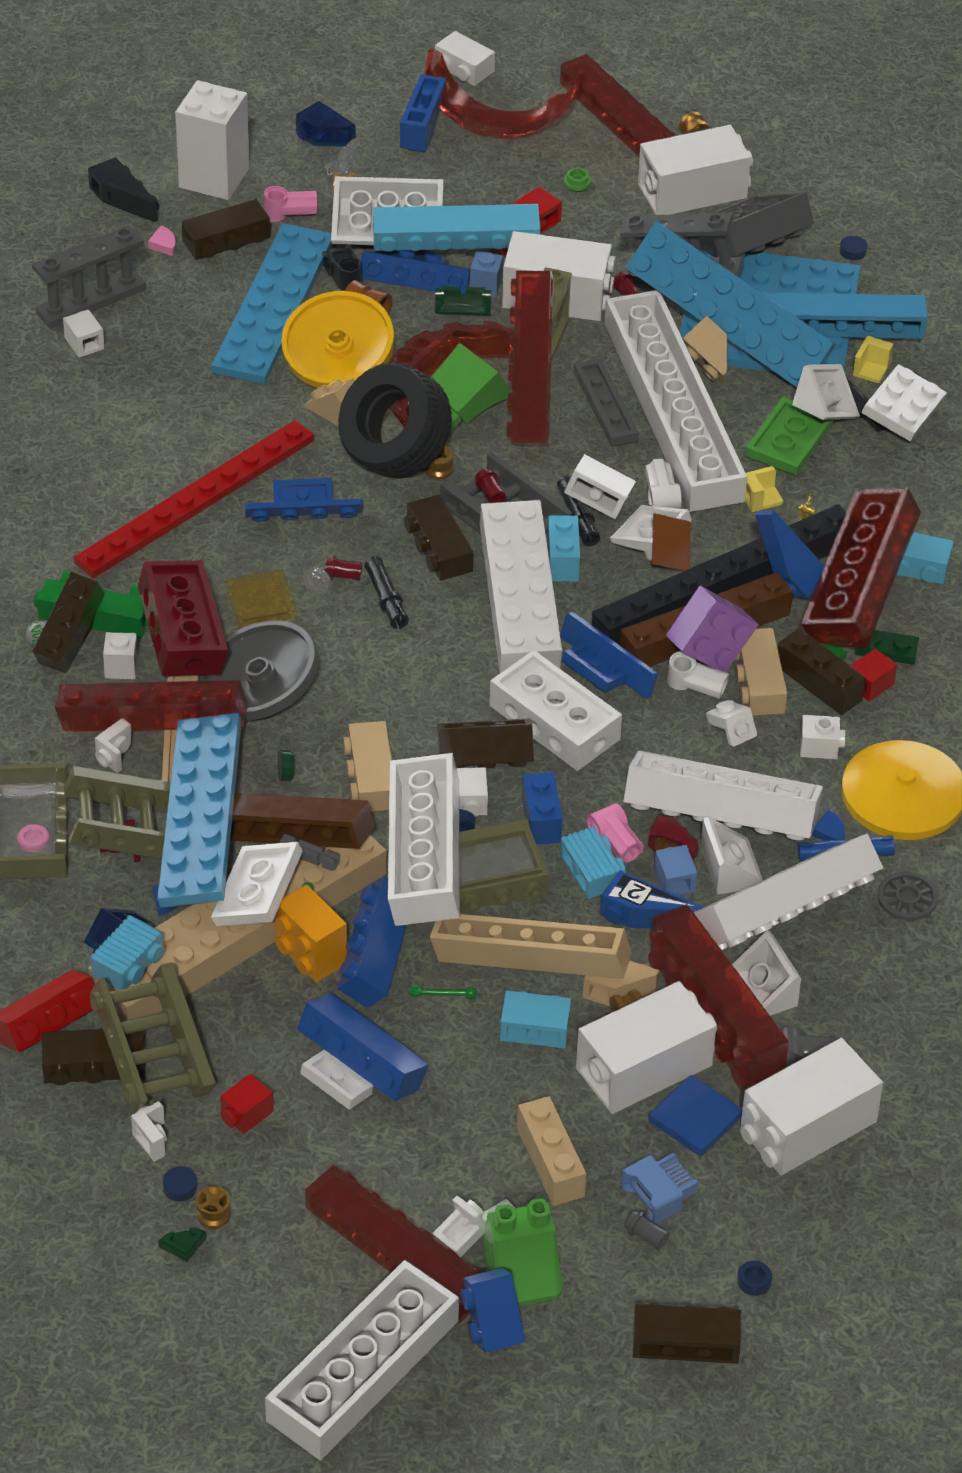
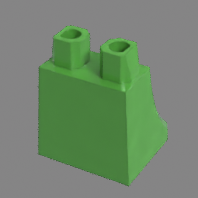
M461 343L456 346L431 377L440 384L449 399L452 411L450 430L454 429L461 421L467 425L487 408L499 402L509 400L513 395V392L499 372Z
M545 1199L531 1200L528 1206L514 1208L509 1204L496 1207L495 1212L487 1213L482 1251L487 1272L504 1268L512 1274L518 1306L559 1298L563 1290L558 1257L556 1229L549 1205Z

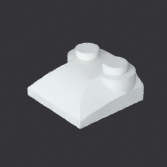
M641 505L610 537L611 543L644 551L646 559L652 561L653 514H661L691 522L689 510Z

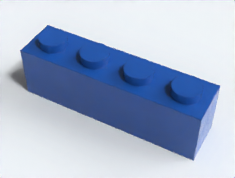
M385 877L373 885L368 884L363 889L360 895V908L353 920L355 925L353 933L346 945V949H348L346 958L339 969L341 976L337 989L364 1007H371L388 995L406 925L395 926L388 902V879Z
M332 993L306 1003L297 1030L394 1101L413 1094L420 1089L429 1065L426 1061Z

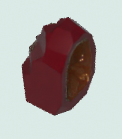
M659 814L651 827L648 846L656 852V850L667 847L687 845L691 858H696L699 854L698 840L690 835L687 828L680 825L677 819Z

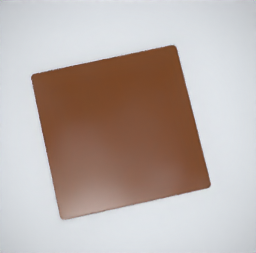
M656 513L653 514L652 564L681 571L689 569L690 521Z

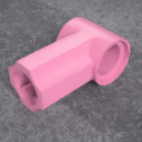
M270 186L264 191L263 209L270 217L271 222L281 221L286 216L317 214L316 191L287 192L283 187Z
M615 803L587 815L588 828L590 829L591 826H594L601 836L606 835L610 841L612 852L616 857H620L623 862H631L643 853L644 845L628 826L626 814L619 804Z

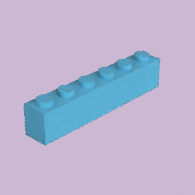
M538 204L373 207L374 251L509 248L513 231L540 235Z

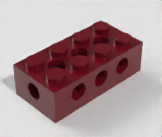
M203 560L144 561L138 582V590L161 675H221L228 648Z

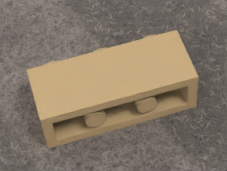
M773 628L755 629L734 660L738 662V665L735 666L736 682L742 683L743 686L740 687L741 705L750 707L752 716L784 714L787 690Z
M386 721L348 724V737H343L344 755H350L351 760H346L348 779L354 778V783H350L351 799L368 800L371 812L389 810L390 761H392Z
M550 1096L519 1104L517 1129L552 1205L555 1206L585 1197L586 1172Z

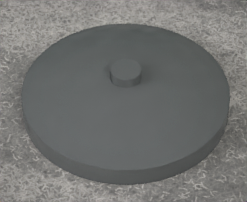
M272 620L258 622L243 627L225 638L228 652L221 675H200L199 684L204 699L216 714L239 713L241 721L265 718L287 708L305 693L317 673L319 664L318 652L310 635L300 626L287 621Z

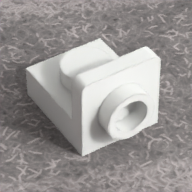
M121 718L95 737V756L100 765L110 767L116 773L122 770L121 754L125 753L132 744L131 724Z
M158 1101L150 1106L142 1107L135 1114L131 1115L132 1135L154 1162L165 1156V1142L167 1141V1136L161 1127L165 1124L164 1106Z

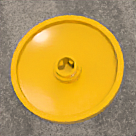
M332 291L314 296L298 306L285 323L281 342L285 361L292 373L306 384L318 388L322 385L328 386L337 379L343 382L353 378L355 381L368 369L376 365L388 363L394 350L395 336L388 313L377 301L357 292Z
M907 740L876 743L858 752L849 761L844 770L841 790L846 808L861 825L882 836L893 835L894 839L901 840L929 838L949 829L962 815V771L950 757L929 745Z

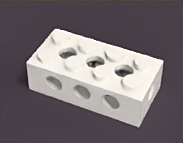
M532 650L490 680V706L508 720L530 718L533 739L576 771H579L621 738L622 714L535 650Z

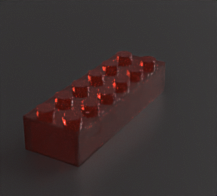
M909 488L855 491L801 623L805 632L820 644L835 647H868L921 514Z
M688 904L654 917L652 932L650 933L651 950L648 954L649 963L652 968L659 970L663 975L666 987L680 981L687 991H692L695 994L701 1008L713 1016L717 1024L714 1044L715 1054L721 1063L726 1062L731 1069L732 1078L738 1087L743 1086L747 1090L785 1069L789 1046L788 1039Z

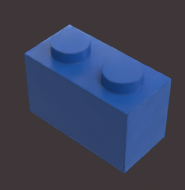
M554 772L523 774L522 802L525 819L528 818L536 845L561 843L563 818Z
M500 1268L463 1278L465 1289H461V1299L465 1310H470L472 1323H469L467 1327L472 1344H477L482 1351L487 1353L525 1343L512 1274L506 1269Z

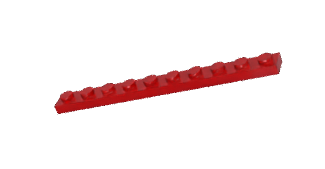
M298 421L290 422L74 556V564L94 579L314 442V434Z

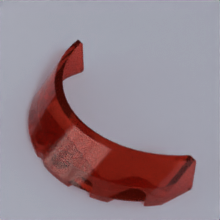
M429 48L424 73L429 76L446 78L440 108L449 118L472 133L485 137L494 136L497 139L529 135L555 121L573 102L587 77V74L583 71L574 69L569 90L564 94L552 96L547 105L526 111H504L484 105L469 96L452 77L445 63L443 53L436 49Z
M484 321V325H463L459 322L447 323L443 325V329L433 332L425 330L406 341L404 347L398 349L389 362L407 364L432 377L459 343L481 359H513V338L516 331L492 321ZM408 398L400 399L390 406V409L403 428L409 417Z

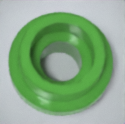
M572 168L564 177V185L572 191H584L590 187L591 178L585 169Z

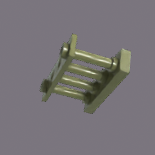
M73 766L63 787L64 796L79 799L81 818H78L70 834L69 844L162 859L165 832L155 831L153 811L168 812L171 782ZM92 801L108 803L110 805L111 823L94 820ZM123 806L140 809L142 828L125 826Z
M173 963L160 965L153 975L151 982L110 992L105 978L97 981L90 992V1004L93 1011L99 1015L123 1084L122 1095L124 1101L130 1104L133 1114L144 1107L148 1101V1095L185 1086L192 1090L194 1098L208 1095L216 1082ZM152 995L159 998L162 1006L161 1013L120 1022L114 1004ZM164 1025L170 1028L173 1043L135 1052L130 1051L126 1034ZM172 1056L181 1059L184 1068L183 1073L145 1083L141 1082L136 1065Z

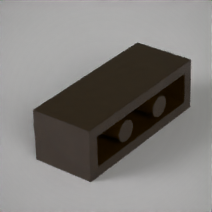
M257 199L181 221L182 241L195 260L211 257L221 252L234 250L244 245L271 238L270 217Z
M440 494L407 503V516H404V525L406 531L413 533L415 536L417 550L420 553L424 552L426 555V563L430 572L435 571L440 581L473 572L474 552Z
M70 572L32 651L39 664L67 673L105 595L99 582Z
M797 629L778 642V654L782 671L842 716L863 701L866 677L802 629Z
M530 718L437 724L438 753H453L456 768H465V765L477 764L478 768L486 767L487 769L496 767V763H508V766L520 767L527 765V761H534L533 729Z
M104 1030L42 1033L44 1084L65 1085L68 1082L95 1084L105 1080H121ZM143 1031L125 1035L131 1052L144 1050ZM144 1063L136 1065L140 1079L145 1078Z
M657 1303L635 1304L632 1358L739 1363L741 1310L729 1309L727 1307L703 1308L692 1305L667 1306Z

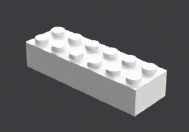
M541 501L481 504L480 531L499 671L502 673L532 650H535L560 669L562 646Z
M638 751L629 765L623 802L631 803V807L635 809L648 810L652 807L662 809V813L670 816H679L680 813L692 815L694 820L703 822L705 817L709 816L715 820L723 821L725 826L731 828H741L744 825L754 827L756 832L762 834H773L774 831L786 834V837L789 839L804 840V838L811 837L816 825L823 786Z
M453 753L390 761L388 902L395 926L460 918L459 777Z
M868 833L836 845L685 916V919L700 952L712 948L714 953H717L728 947L740 944L753 935L765 932L778 923L788 921L798 916L799 913L813 909L831 898L833 899L845 894L856 886L858 887L874 880L875 878L872 873L883 869V866Z
M404 1260L265 1397L266 1422L321 1461L458 1322L459 1297Z

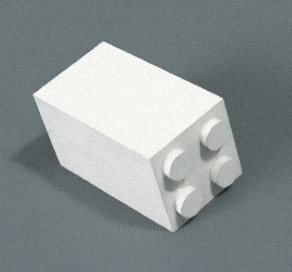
M197 80L175 112L179 187L229 200L249 170L247 93Z
M731 125L641 143L638 186L656 215H670L747 198L748 188L751 186L749 173L750 167L753 165L752 154L749 150H746L741 136L736 134Z
M513 231L503 267L502 308L526 311L544 268L547 267L572 273L570 278L569 317L601 321L603 311L605 312L606 299L610 298V295H607V293L612 294L614 288V277H611L610 273L614 272L616 256H611L612 244Z
M678 981L579 1028L576 1069L610 1113L614 1114L688 1078L690 1075H694L712 1066L717 1024L710 1013H706L698 1004L695 994L692 991H687L683 984Z
M841 1037L745 1090L740 1127L741 1136L747 1144H753L766 1166L769 1168L773 1167L780 1175H783L876 1123L883 1081Z

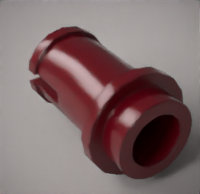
M623 271L615 275L614 289L620 291L622 296L641 293L634 284V277L630 273Z
M487 468L480 470L475 476L477 488L483 490L490 503L504 502L507 495L497 481V474Z
M336 556L327 558L325 576H330L331 580L334 577L360 581L363 562L339 560Z

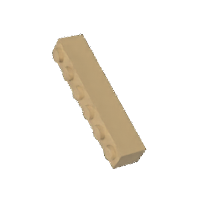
M460 914V918L435 921L430 935L438 962L624 979L632 954L625 929Z

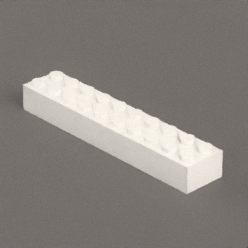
M655 290L606 299L605 327L666 462L670 463L676 484L680 486L681 495L689 512L745 502L747 475L661 292Z

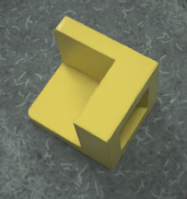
M867 336L855 356L853 376L880 383L891 364L894 344Z
M773 466L746 473L745 502L751 512L783 504V499L775 488L776 470Z

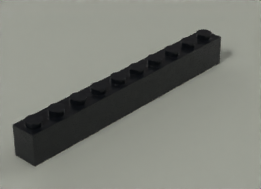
M837 504L788 527L820 560L853 545L856 521L840 504ZM761 537L592 611V626L620 645L621 629L686 606L699 586L719 594L773 574L763 538Z

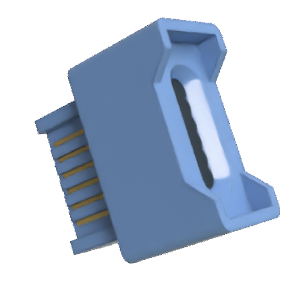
M674 1153L659 1161H656L652 1155H649L623 1169L621 1176L622 1188L627 1192L636 1193L650 1210L649 1219L656 1224L681 1211L683 1199L693 1195L698 1190V1181L693 1179L677 1160Z

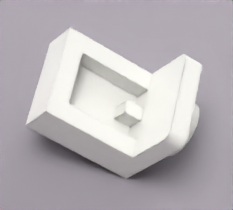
M726 700L718 703L715 709L706 712L708 722L711 725L725 729L728 744L733 747L757 735L750 707L735 703L732 700Z
M456 1196L452 1200L456 1210L432 1234L436 1241L460 1259L485 1233L486 1225L482 1219L484 1212L475 1202L469 1200L466 1203L459 1196Z

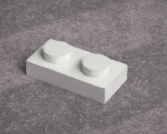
M325 1049L302 1064L301 1075L349 1110L372 1095L373 1085Z

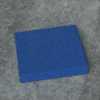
M690 1075L649 1114L648 1121L702 1157L742 1118V1109L693 1075Z

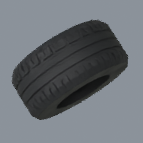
M396 362L383 363L365 371L347 390L339 411V436L347 454L362 466L386 477H408L428 467L442 452L451 429L452 411L447 394L433 378L407 364ZM408 398L410 410L404 429L397 437L383 443L380 427L386 411L398 400Z

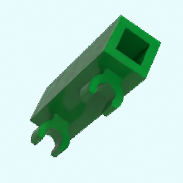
M64 570L60 581L46 578L41 590L38 589L36 591L34 607L38 609V619L48 620L72 571ZM132 584L129 594L103 590L105 595L88 629L111 633H136L137 638L142 639L148 623L140 598L138 584Z

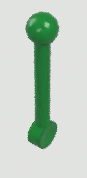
M414 984L409 987V994L412 997L442 995L465 996L467 999H474L477 996V990L474 987H468L466 990L424 989Z

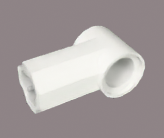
M653 459L645 468L649 487V505L681 509V490L679 484L674 482L670 463H666L664 459Z
M682 651L676 652L670 657L667 683L670 687L676 690H686L689 688L718 699L722 697L729 679L728 673L697 663L694 657Z

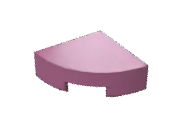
M161 225L149 239L148 248L173 256L176 250L175 236L168 228Z

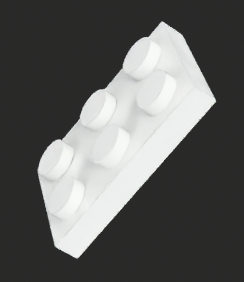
M898 364L868 400L861 413L911 442L943 401L947 392L940 389L936 384L916 375L912 370Z
M289 842L242 846L226 882L224 900L217 902L211 919L215 925L227 926L273 922L303 852L299 843Z

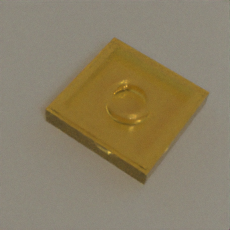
M283 569L225 579V588L237 627L263 621L296 618V608Z

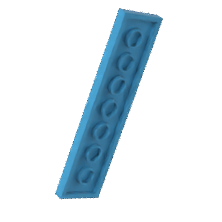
M655 221L625 267L699 320L708 316L727 334L728 340L796 387H798L803 367L810 364H824L836 346L830 339L660 222Z
M282 223L211 365L212 373L263 384L266 383L282 351L281 339L285 323L292 312L307 300L323 267L322 252L326 250L330 252L333 246L331 244V233Z
M239 713L178 720L158 890V902L161 908L224 900L241 733Z

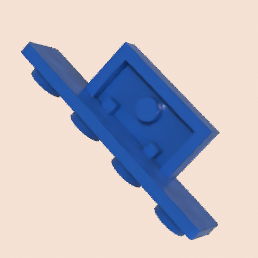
M399 250L391 255L370 251L362 253L363 279L429 291H436V288H441V286L461 287V294H466L470 269L449 265V260L442 259L440 254L426 253L425 256L416 255L413 250Z
M332 478L273 480L274 502L245 504V518L251 517L253 521L258 522L266 521L269 517L281 516L283 520H295L300 515H310L312 519H324L328 517V514H339L342 518H352L357 516V513H362L363 499L333 500Z
M574 612L566 613L560 636L574 647L564 651L561 661L604 692L626 684L644 698L652 696L658 673Z

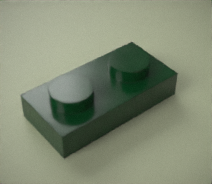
M860 627L855 655L863 657L872 650L877 649L893 662L915 665L919 637Z

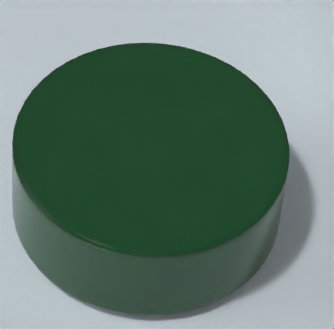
M279 750L277 769L279 781H291L293 779L294 756L291 750Z

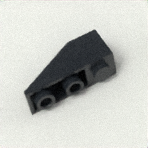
M117 157L88 168L89 188L103 203L152 222L158 221L157 210H159V203L157 198L145 189L143 183L137 180L131 174L128 166H124Z

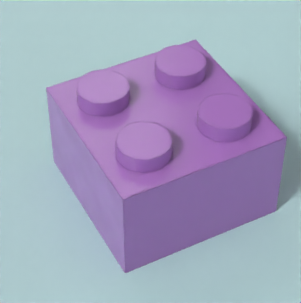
M699 586L666 636L682 652L714 669L726 673L759 624L742 608Z

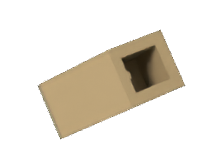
M706 316L683 337V341L693 362L697 361L703 367V372L712 381L717 380L723 385L727 382V334Z
M351 378L343 382L337 379L328 386L322 385L310 393L313 398L307 401L304 406L338 426L342 400L349 387L353 384L354 379Z
M629 961L624 979L585 975L583 998L610 1006L611 996L620 995L622 997L634 989H637L642 998L657 992L659 970L645 964Z

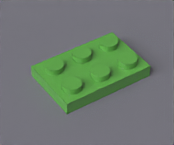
M782 397L745 447V456L797 476L833 426L834 419L822 420L793 406V400Z

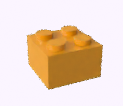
M307 884L282 898L275 918L277 936L275 943L278 950L283 955L288 954L295 961L300 973L303 975L308 974L315 982L340 969L347 954V923Z

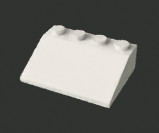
M335 176L331 244L374 245L373 207L443 206V179Z

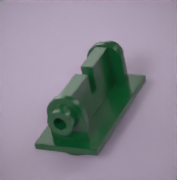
M441 286V288H436L435 314L491 315V290H486V287H466V294H461V287Z

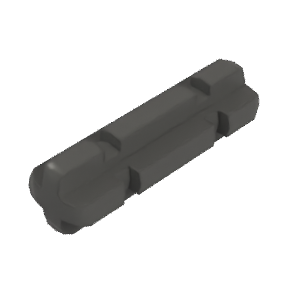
M284 834L279 842H298L303 850L300 859L318 866L321 863L322 868L334 871L339 865L340 854L329 849L325 852V848L303 839L297 841V837L289 834Z

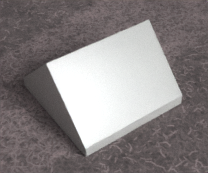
M810 364L803 367L793 399V406L822 420L856 419L860 417L841 364Z
M709 816L705 817L702 826L701 850L717 895L740 891L762 881L763 879L748 838Z
M767 930L723 973L753 1021L798 1006L801 977L771 931Z

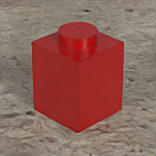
M877 649L872 650L850 665L866 677L863 698L868 702L895 684L897 665Z
M250 1073L220 1096V1115L222 1120L228 1127H236L243 1134L274 1112L273 1092Z

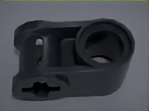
M350 244L344 245L343 249L333 252L326 250L322 252L323 266L341 291H345L347 286L354 280L363 283L362 262L356 256Z

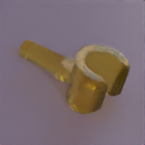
M808 493L804 504H800L798 521L817 513V509L811 507L814 498L813 493Z

